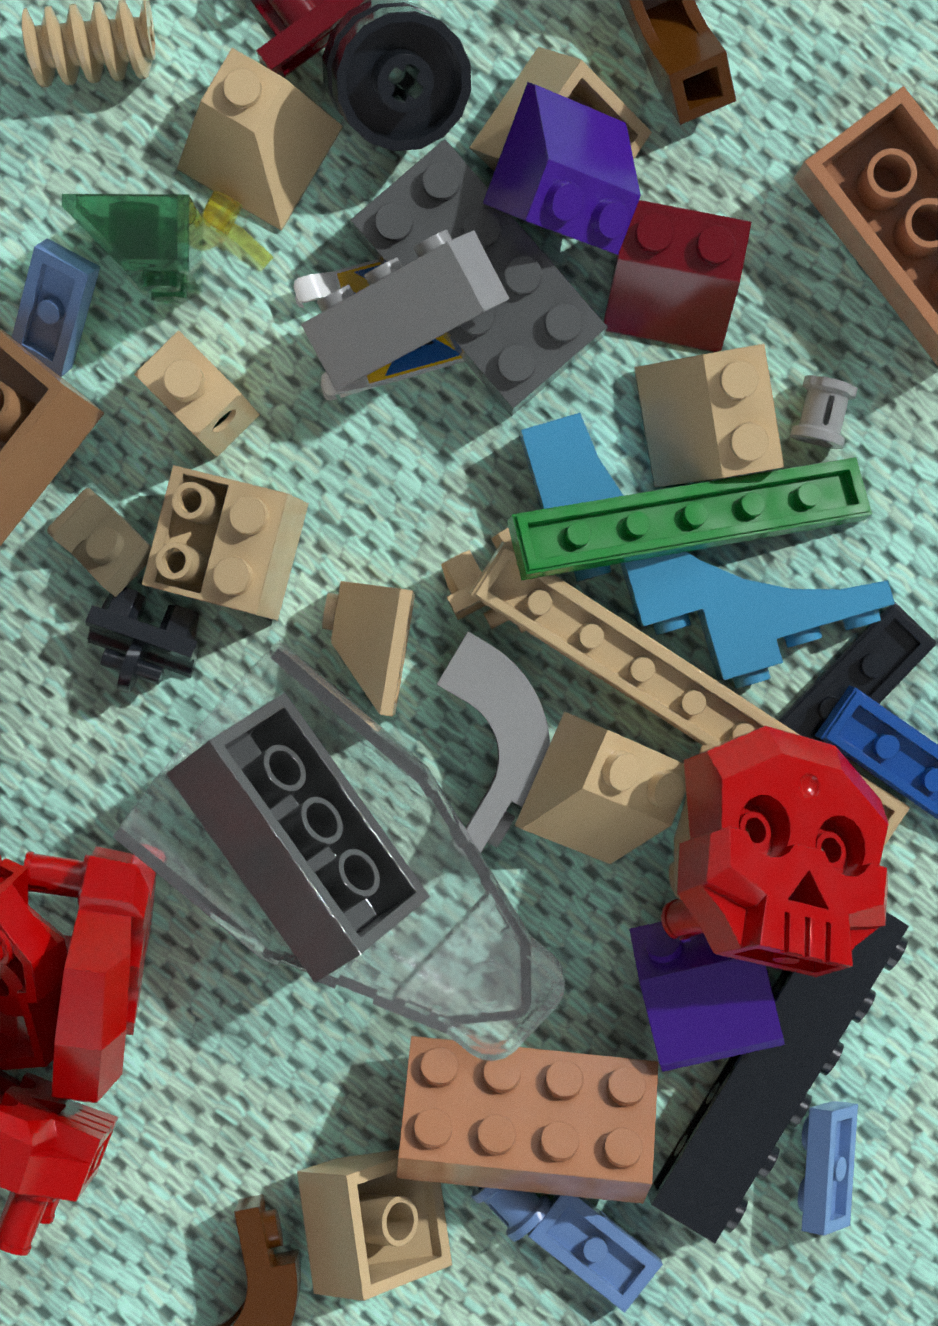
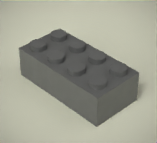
M444 139L351 219L354 235L381 265L398 257L402 267L418 258L413 248L415 245L447 229L452 239L473 230L475 231L509 299L443 334V337L507 412L513 416L600 341L606 332L607 326L510 214L483 204L488 188Z
M285 692L207 741L166 773L314 983L361 955L430 898V895Z

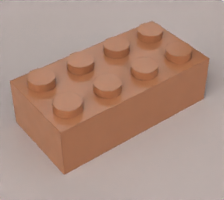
M903 86L804 161L793 179L938 366V130Z
M411 1036L396 1178L643 1204L653 1180L659 1061Z

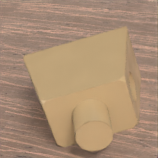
M179 330L134 374L216 457L260 415L242 393ZM231 411L228 417L220 425L214 428L218 420L227 412Z

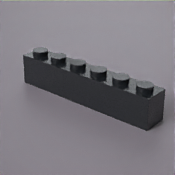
M886 912L885 926L878 928L852 950L853 967L818 977L782 970L772 987V992L785 1045L729 1057L653 1181L648 1192L652 1206L714 1244L723 1230L730 1233L736 1228L746 1211L748 1201L743 1197L755 1178L759 1180L766 1178L777 1161L780 1149L775 1145L787 1125L795 1128L805 1116L812 1100V1096L807 1093L819 1073L823 1075L829 1074L838 1062L844 1048V1044L839 1040L851 1021L859 1023L871 1008L876 996V992L871 988L883 968L888 971L892 970L904 954L908 940L903 935L909 925Z

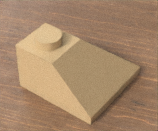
M231 48L200 101L177 170L282 231L343 126L287 79L236 49Z
M341 581L339 594H327L322 629L333 630L331 644L380 715L394 716L396 714L415 594L412 590Z

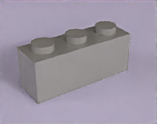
M447 229L413 247L418 256L416 260L402 267L398 257L366 273L364 276L369 286L354 294L350 285H347L317 301L322 313L301 325L336 391L509 299L474 230L454 239L451 238Z

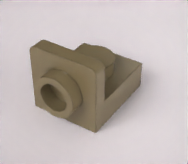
M90 488L84 489L47 529V533L69 551L98 583L115 597L147 565L152 547L122 515Z

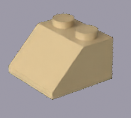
M538 47L469 148L495 171L527 82L625 122L633 159L652 132L581 59Z
M764 344L634 367L654 487L727 478L784 467Z
M564 711L515 826L612 864L672 825L686 793L684 763Z
M399 1149L335 1158L297 1171L314 1294L365 1301L452 1266L441 1183L396 1178Z

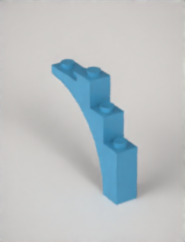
M581 413L521 430L520 440L541 509L624 496L599 459ZM688 552L620 563L639 628L653 624L655 634L660 635L690 626L691 622L688 613L697 611L717 680L732 678L735 689L771 679L768 667L783 663L776 639L784 637L787 648L823 638L819 626L842 620L846 631L881 621L878 609L895 604L888 580L845 589H790L743 579L705 563ZM610 565L574 571L576 582H581L611 573L612 571Z

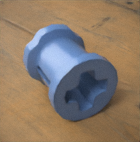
M475 1186L471 1194V1198L476 1203L485 1202L508 1227L506 1235L514 1242L528 1234L545 1217L552 1206V1202L546 1196L538 1197L534 1192Z

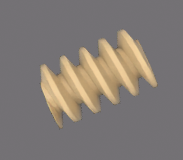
M119 0L115 19H108L101 2H94L90 21H84L77 5L70 4L66 23H59L52 6H45L41 25H34L27 8L23 9L22 35L26 58L37 83L41 87L52 85L56 70L64 84H75L80 66L90 83H97L101 80L104 64L114 81H122L125 78L128 62H130L139 79L149 77L152 61L155 60L156 55L154 24L149 0L142 1L139 17H133L126 1Z

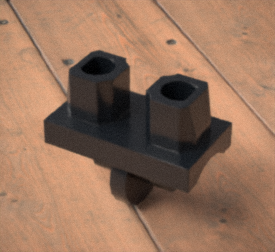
M125 587L117 597L110 593L101 608L94 605L91 606L85 621L86 626L90 627L87 638L88 643L105 648L100 665L120 672L117 682V689L130 694L138 678L159 685L164 669L191 678L197 662L198 612L177 604L168 605L159 628L140 622V617L146 605V597L136 590Z

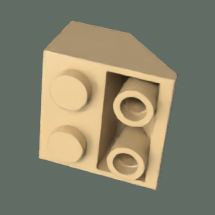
M173 465L142 585L278 621L309 503L288 493Z

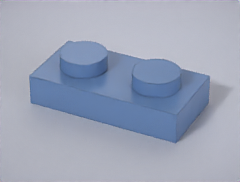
M46 238L34 246L12 339L61 377L72 369L100 266Z
M831 1101L809 1108V1116L806 1118L802 1129V1145L807 1151L805 1177L802 1179L798 1190V1206L803 1212L801 1231L825 1236L850 1226L858 1104Z
M555 1195L551 1200L552 1206L550 1210L528 1233V1237L625 1313L663 1265L661 1258L585 1198Z

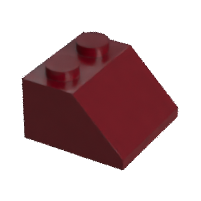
M639 200L619 254H616L603 321L607 326L606 332L709 352L722 351L740 285L752 222Z

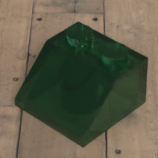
M62 194V208L82 232L142 292H151L152 301L164 303L186 302L188 300V292H203V219L189 194Z

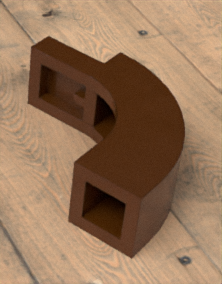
M619 0L653 81L680 125L737 101L726 50L706 24L695 0Z
M263 1194L239 1199L234 1214L247 1275V1295L238 1311L218 1326H291L301 1285L299 1249L275 1254L274 1248L283 1246L282 1227L277 1209L266 1210Z

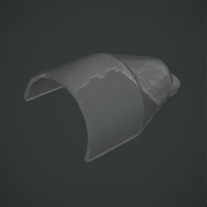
M280 639L240 678L183 743L131 808L113 837L260 959L277 966L282 962L306 972L166 774L207 741L285 692L430 895V898L361 955L318 982L334 989L336 985L342 986L373 999L372 1004L441 1031L451 1037L470 1054L481 1060L496 1061L508 1057L556 1009L562 1000L565 989V975L561 963L550 951L529 934L426 763Z

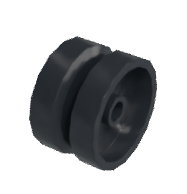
M369 0L348 11L330 32L322 56L323 84L335 109L369 143L392 151L422 149L445 137L462 117L471 93V63L460 38L423 6L406 0ZM397 67L402 72L397 79L390 81L388 77L393 69Z

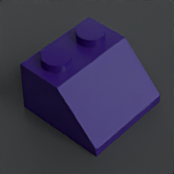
M527 82L483 204L618 255L641 196L626 123L543 87Z
M662 921L629 929L639 983L662 1072L785 1045L767 966L714 954L704 933L692 936L686 940H679L680 936L673 939L665 932Z

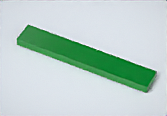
M853 457L516 513L509 517L507 524L522 581L860 522L870 517L872 511L857 458Z

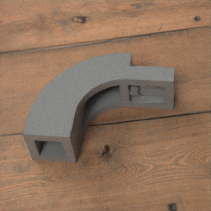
M468 631L437 685L476 708L486 718L496 738L498 762L494 778L459 837L461 844L481 854L487 843L497 848L513 823L515 816L506 811L510 803L514 802L523 807L549 748L550 736L542 704L526 676L504 653Z

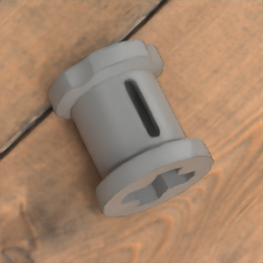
M805 376L802 387L807 390L799 425L792 426L790 437L798 441L830 449H843L845 438L840 433L848 401L856 398L858 388L850 383L829 377Z

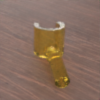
M214 191L203 210V221L206 226L216 228L217 233L236 242L265 268L274 257L245 229L235 224L243 206L231 197L219 191Z

